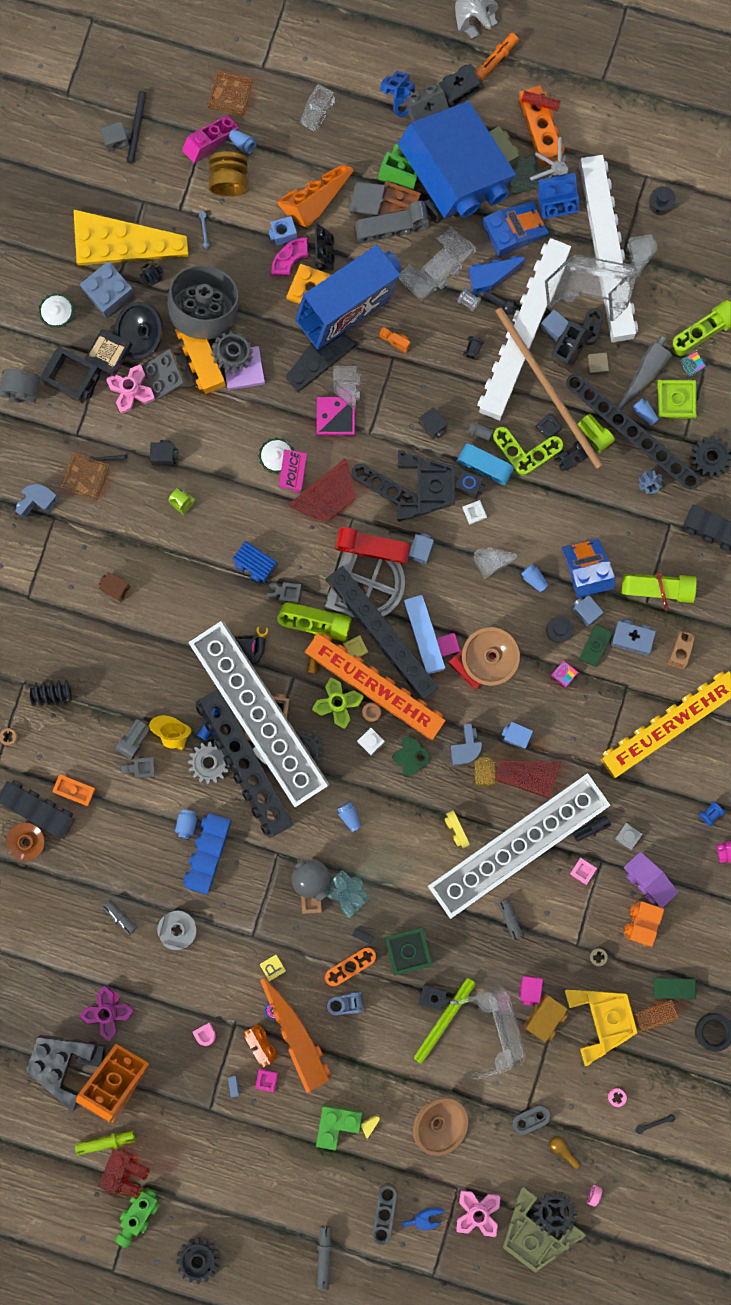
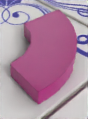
M308 237L298 238L287 243L277 253L272 264L271 276H290L294 264L300 259L308 257Z

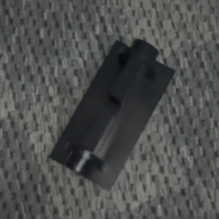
M576 441L572 448L562 450L557 454L558 457L553 460L561 463L559 468L563 472L578 464L575 457H578L579 461L582 462L588 458V455L579 441Z

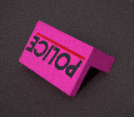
M284 449L278 487L292 489V493H300L307 453Z

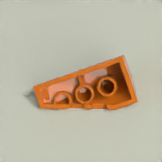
M340 165L323 174L321 180L306 183V188L300 191L294 189L279 199L277 204L288 217L292 216L295 224L304 227L309 226L322 214L354 170L352 167Z

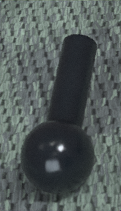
M488 290L484 292L483 297L502 307L507 315L515 312L516 304L514 301L503 300Z

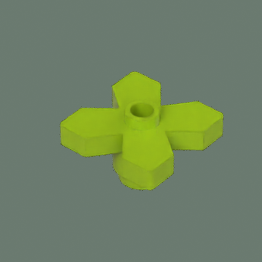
M330 678L325 686L329 698L317 700L312 710L320 716L333 712L335 724L346 729L351 720L346 708L359 707L364 697L355 690L343 694L341 682ZM335 701H341L342 705L340 707H336L334 705Z

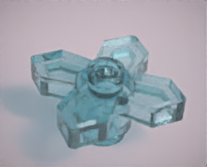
M341 870L333 878L334 882L331 881L327 887L330 891L328 897L338 900L341 910L347 917L351 918L359 910L358 906L361 907L369 899V896L362 890L364 885L359 878H350Z

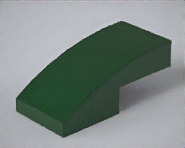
M654 978V998L696 999V979Z

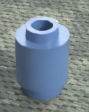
M181 810V814H178L175 829L178 837L189 839L190 836H194L197 823L196 812Z

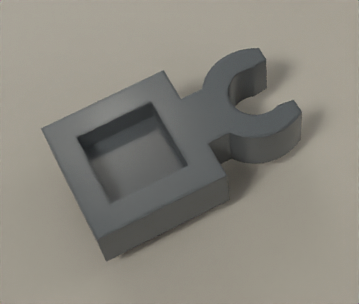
M283 582L282 587L275 583L269 584L270 589H275L276 591L274 593H267L268 598L277 599L280 597L281 603H300L303 589L302 584Z

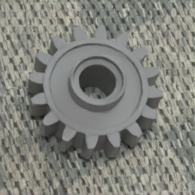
M209 742L208 746L201 743V749L194 747L196 753H190L193 760L188 761V763L193 767L189 771H195L193 777L197 778L199 776V782L202 783L205 779L207 784H210L211 780L218 783L217 778L224 779L223 773H229L223 760L224 755L222 751L218 750L216 746L213 747L212 742ZM208 758H213L214 760L212 768L205 767V761Z

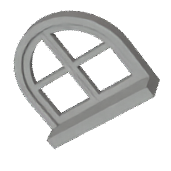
M344 552L338 568L343 565L356 582L368 586L366 592L368 598L372 588L392 595L383 606L377 608L382 616L390 613L398 605L404 593L405 576L401 564L386 561L394 574L395 586L391 588L375 581L382 563L381 559H378L370 580L351 572L357 554ZM330 588L323 608L355 618L345 604L340 602L341 599L334 590Z

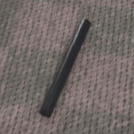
M139 91L128 150L127 162L131 164L134 163L146 98V92Z

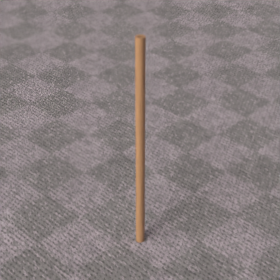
M502 307L498 308L495 311L588 457L596 469H599L603 466L602 462Z

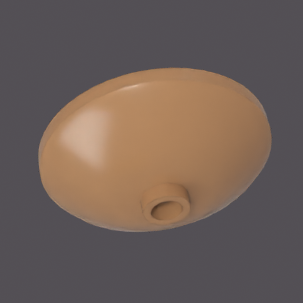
M487 627L477 630L467 639L462 650V662L468 675L476 682L489 686L498 685L509 680L517 671L520 663V650L517 642L508 632L500 628ZM491 652H494L496 654V658L494 660L490 658Z
M448 1097L436 1098L427 1103L419 1111L413 1126V1136L417 1146L423 1152L432 1156H442L452 1152L460 1145L468 1129L467 1112L458 1101Z

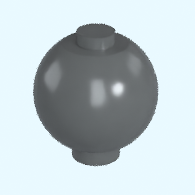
M302 859L294 865L296 868L292 872L291 881L294 890L300 896L315 898L319 902L330 894V891L327 889L330 884V873L322 862L315 859H308L306 861Z

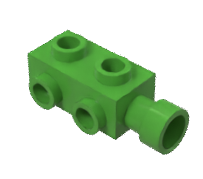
M146 1188V1190L141 1189L139 1192L135 1191L130 1200L132 1202L130 1209H125L120 1217V1220H122L120 1227L123 1230L115 1238L114 1241L124 1248H129L133 1235L137 1236L140 1232H145L149 1225L147 1221L149 1215L152 1214L154 1216L160 1206L157 1204L159 1198L156 1197L157 1193L150 1188ZM141 1201H145L147 1203L146 1208H142L140 1206ZM130 1219H135L137 1224L132 1226Z

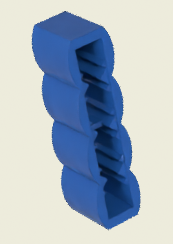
M211 813L203 817L201 823L203 832L202 835L198 834L195 846H198L196 854L192 853L189 864L192 865L191 870L186 872L183 883L186 884L185 888L209 895L232 820Z

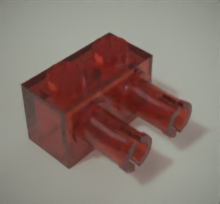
M115 1148L111 1152L97 1187L114 1195L123 1194L124 1192L138 1199L140 1196L138 1192H142V1187L128 1180L131 1174L146 1180L148 1177L146 1172L150 1173V1168L136 1162L138 1155L123 1148Z

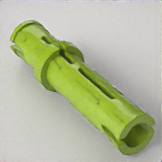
M134 1130L119 1134L115 1132L111 1133L110 1136L75 1143V1150L79 1156L107 1148L116 1149L125 1144L136 1143V1136L133 1134Z

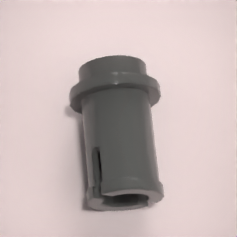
M472 422L468 433L471 434L470 436L475 435L489 441L493 430L477 424L478 422Z

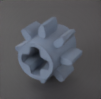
M655 470L645 471L642 477H639L640 490L645 489L646 494L656 493L659 488H662L661 481L663 480L661 474L656 475Z

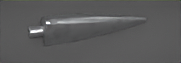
M660 336L657 342H653L642 357L630 387L617 406L619 409L643 391L672 356L668 350L662 347L667 340L665 337Z

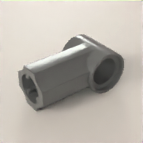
M136 719L126 736L124 735L118 742L115 750L133 760L141 748L142 741L150 731V727Z

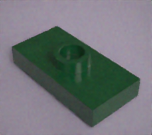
M595 624L579 660L596 668L613 633Z

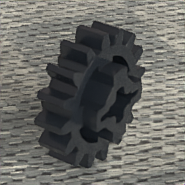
M553 1191L552 1196L545 1193V1200L539 1198L538 1202L540 1205H535L534 1208L538 1211L534 1213V1218H539L535 1224L542 1225L541 1232L548 1230V1236L552 1232L555 1233L556 1237L559 1236V1232H562L565 1236L567 1233L566 1229L572 1231L573 1226L571 1223L576 1224L577 1221L574 1216H577V1211L572 1210L575 1207V1203H569V1196L564 1199L562 1192L559 1196H556L555 1191ZM566 1208L569 1213V1219H567V1216L564 1215V1211ZM542 1210H544V1212L547 1214L545 1220L542 1216ZM552 1212H559V1216L553 1217Z

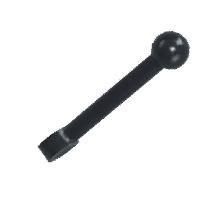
M127 454L96 458L90 456L88 461L93 463L94 461L127 459L128 457Z
M670 1114L667 1118L646 1126H637L636 1132L642 1134L646 1129L668 1121L673 1122L675 1116Z

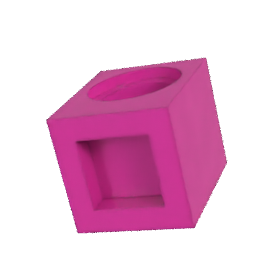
M522 976L519 1000H522L524 1005L535 1006V1002L540 1003L543 979Z

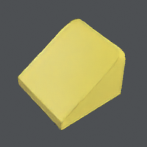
M378 1114L361 1122V1127L367 1139L380 1120Z

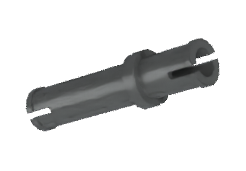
M319 1226L316 1288L323 1290L324 1287V1290L329 1289L330 1251L333 1247L331 1245L332 1227L326 1226L324 1228V1226Z

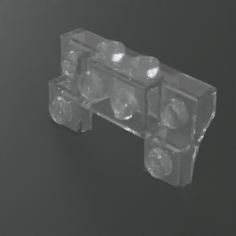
M451 226L440 237L436 238V241L443 249L420 269V272L409 263L400 273L398 281L408 291L411 290L421 302L433 291H436L438 288H444L449 282L448 279L452 275L454 277L458 275L462 270V264L476 252V247L468 239L458 234Z

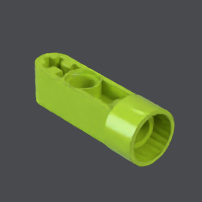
M725 300L712 309L711 314L677 335L672 344L673 353L677 356H683L723 329L725 331L731 328V302ZM697 331L700 332L702 336L700 338H695L692 336V333ZM678 343H685L684 348L682 346L678 347Z
M625 573L623 574L621 593L634 596L676 599L677 602L694 603L696 576L679 575V577Z
M286 602L280 609L277 621L284 627L316 635L317 633L320 635L324 633L333 640L346 643L352 616Z

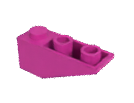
M226 115L188 135L182 151L193 163H196L210 155L229 138V133L233 129L239 130V127Z

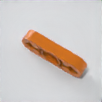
M368 947L363 948L329 969L325 974L327 984L337 986L373 964L376 960L375 951ZM364 951L367 953L371 952V961L364 960L361 962L364 966L360 968L358 961L354 957L358 956L360 959L364 956ZM348 961H353L356 964V970L352 973L347 972L345 969V964ZM341 966L342 971L347 977L343 978V975H340L337 978L338 982L330 981V972L338 973L340 971L338 967Z

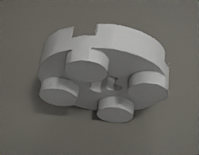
M173 911L161 918L157 933L165 947L172 950H181L193 943L197 935V926L195 920L188 913ZM177 925H180V929H182L183 932L179 933L178 936H175V932L172 931V928L177 927Z

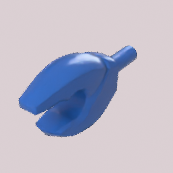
M424 1209L414 1216V1220L402 1222V1227L416 1224L417 1229L420 1230L434 1229L441 1224V1221L430 1222L429 1217L444 1213V1209Z

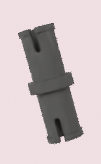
M111 899L102 906V909L113 919V923L115 925L118 924L128 936L137 929V926L126 916L125 911H121Z
M507 899L497 903L504 918L503 923L507 925L511 939L514 940L524 936L517 921L518 916L514 914L510 900Z

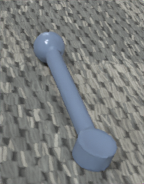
M202 211L199 213V217L202 220L203 247L208 249L210 243L208 242L205 223L207 215Z

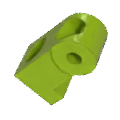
M179 487L174 490L168 499L171 506L183 515L196 502L193 497Z

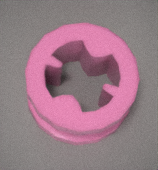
M614 1088L609 1092L608 1100L613 1106L621 1107L626 1103L627 1096L623 1090ZM616 1092L618 1095L619 1093L622 1094L620 1097L621 1102L619 1103L612 1101L614 1098L613 1094Z

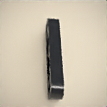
M357 464L353 467L352 477L355 481L398 506V503H406L403 499H400V502L397 501L401 496V492L405 493L403 494L405 499L412 498V502L417 503V497L413 493L368 466ZM364 469V474L369 476V473L372 474L367 483L365 482L366 477L363 475L357 477L356 470ZM380 478L382 481L381 486L373 487L371 484L372 479ZM391 487L398 490L397 496L390 497L387 494L388 489Z

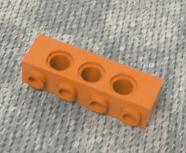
M541 86L520 91L518 100L535 153L538 152L553 162L558 161L559 131L557 125H553L552 119H554L552 109H548L547 106L548 97L546 91L543 92ZM533 107H539L541 110L535 111ZM542 123L545 124L547 127L540 128L538 124ZM548 140L551 141L552 144L546 145L543 142ZM562 143V155H563V153H565V150H564V146H563V143ZM537 157L540 167L549 164Z

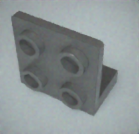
M169 349L143 365L155 399L162 398L180 386L192 387L196 384L183 350Z

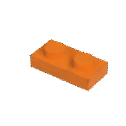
M59 774L52 792L89 807L96 788Z

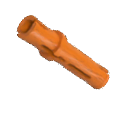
M510 33L501 44H498L496 50L477 69L482 81L504 57L509 55V51L519 42L518 37L514 33Z

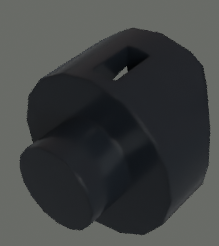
M664 186L654 189L649 200L651 211L661 216L667 214L675 203L674 192Z
M562 616L551 619L546 628L547 637L556 643L568 641L573 632L570 620Z

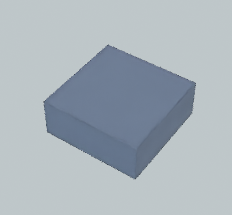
M230 1075L228 1077L231 1097H237L240 1095L238 1075Z

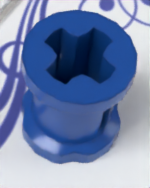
M712 801L711 806L703 813L700 812L699 816L711 827L712 823L725 813L717 803Z

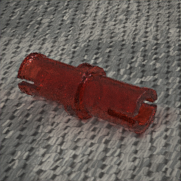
M524 90L521 102L536 105L539 109L543 107L558 112L561 100L546 97L543 93L539 95Z

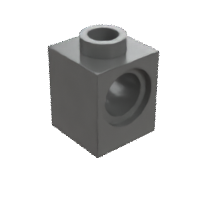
M122 122L100 128L108 152L129 146L127 139L131 137L128 128H124Z

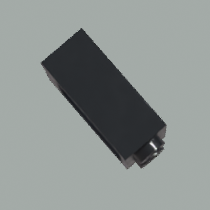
M58 346L40 379L44 384L82 404L84 400L89 398L91 394L90 389L93 384L98 382L100 370L97 366ZM66 358L90 370L77 393L54 381Z

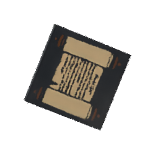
M101 329L84 360L97 366L99 370L115 377L133 344Z

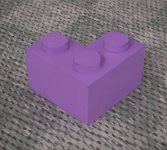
M641 852L623 867L628 873L627 879L633 885L635 883L638 884V889L646 895L645 898L651 905L657 904L660 908H663L678 894L664 872Z

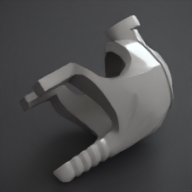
M456 0L455 13L458 30L467 33L471 39L479 35L475 25L469 22L471 16L477 17L487 29L497 25L495 12L499 7L496 1Z

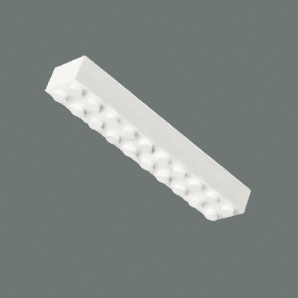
M220 621L188 642L294 807L329 785L328 781L226 624Z
M587 773L428 885V888L451 919L608 808L610 804Z

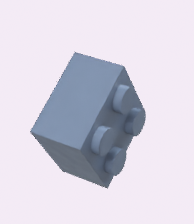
M109 261L79 284L83 292L106 319L135 296L131 286Z

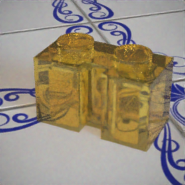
M479 757L478 761L474 762V786H494L495 761H491L490 757Z

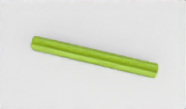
M470 978L465 980L415 1054L414 1059L421 1064L424 1062L476 985Z

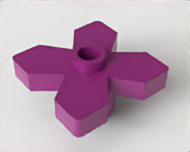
M104 986L97 994L99 1007H86L80 1014V1018L87 1024L99 1022L100 1035L107 1041H110L117 1033L115 1020H128L134 1009L127 1003L114 1005V992L107 986ZM106 1009L110 1012L109 1017L104 1014Z

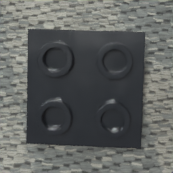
M316 222L315 264L319 270L325 269V266L334 270V236Z

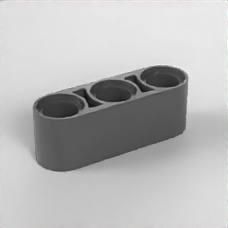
M390 1183L383 1184L378 1194L373 1226V1240L378 1245L387 1244L391 1236L397 1190ZM385 1189H390L393 1191V1196L385 1198L382 1192ZM383 1209L390 1212V1216L386 1219L381 1218L379 1212ZM378 1230H385L387 1236L380 1239L376 1236V1232Z

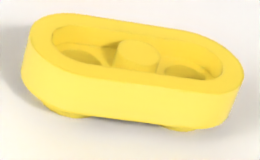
M452 810L446 813L447 818H445V822L448 828H453L456 834L453 838L457 847L462 846V848L470 846L455 812Z

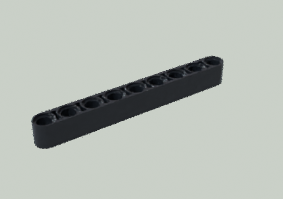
M572 374L567 378L566 385L572 393L688 490L698 487L700 480L694 471L578 374ZM579 379L580 386L572 388L570 386L571 380ZM589 390L595 393L594 399L590 401L584 397L585 393ZM601 403L609 404L607 412L602 413L599 411ZM616 415H622L624 421L622 424L616 425L613 423V418ZM636 427L638 429L637 436L630 437L627 433L628 429ZM646 439H650L653 442L652 448L648 450L642 447V442ZM661 451L667 454V459L663 462L658 461L656 458L657 453ZM673 464H680L682 466V471L679 474L671 472ZM688 476L696 478L697 482L694 486H688L685 483Z

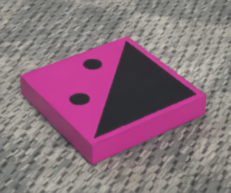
M317 397V435H355V397Z

